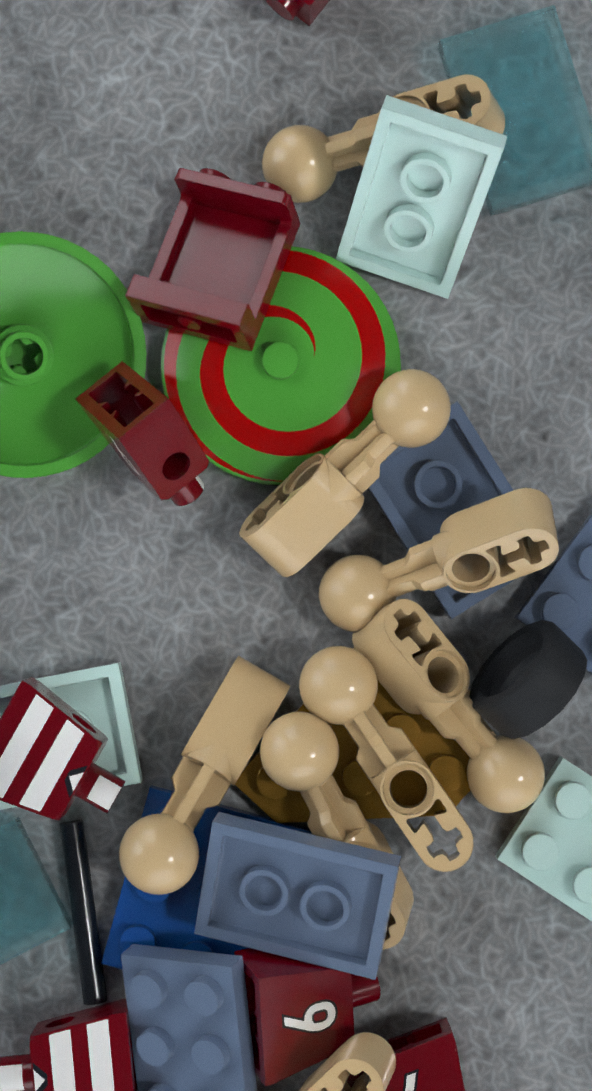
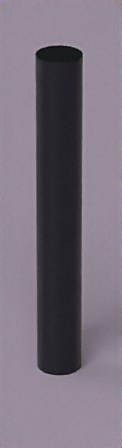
M67 821L59 825L84 1005H95L106 1002L108 998L103 964H101L102 954L84 821Z

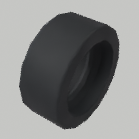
M539 620L528 624L510 635L481 666L472 683L469 695L473 701L472 707L501 735L511 739L528 736L548 724L565 708L576 694L585 677L587 658L584 652L553 622Z

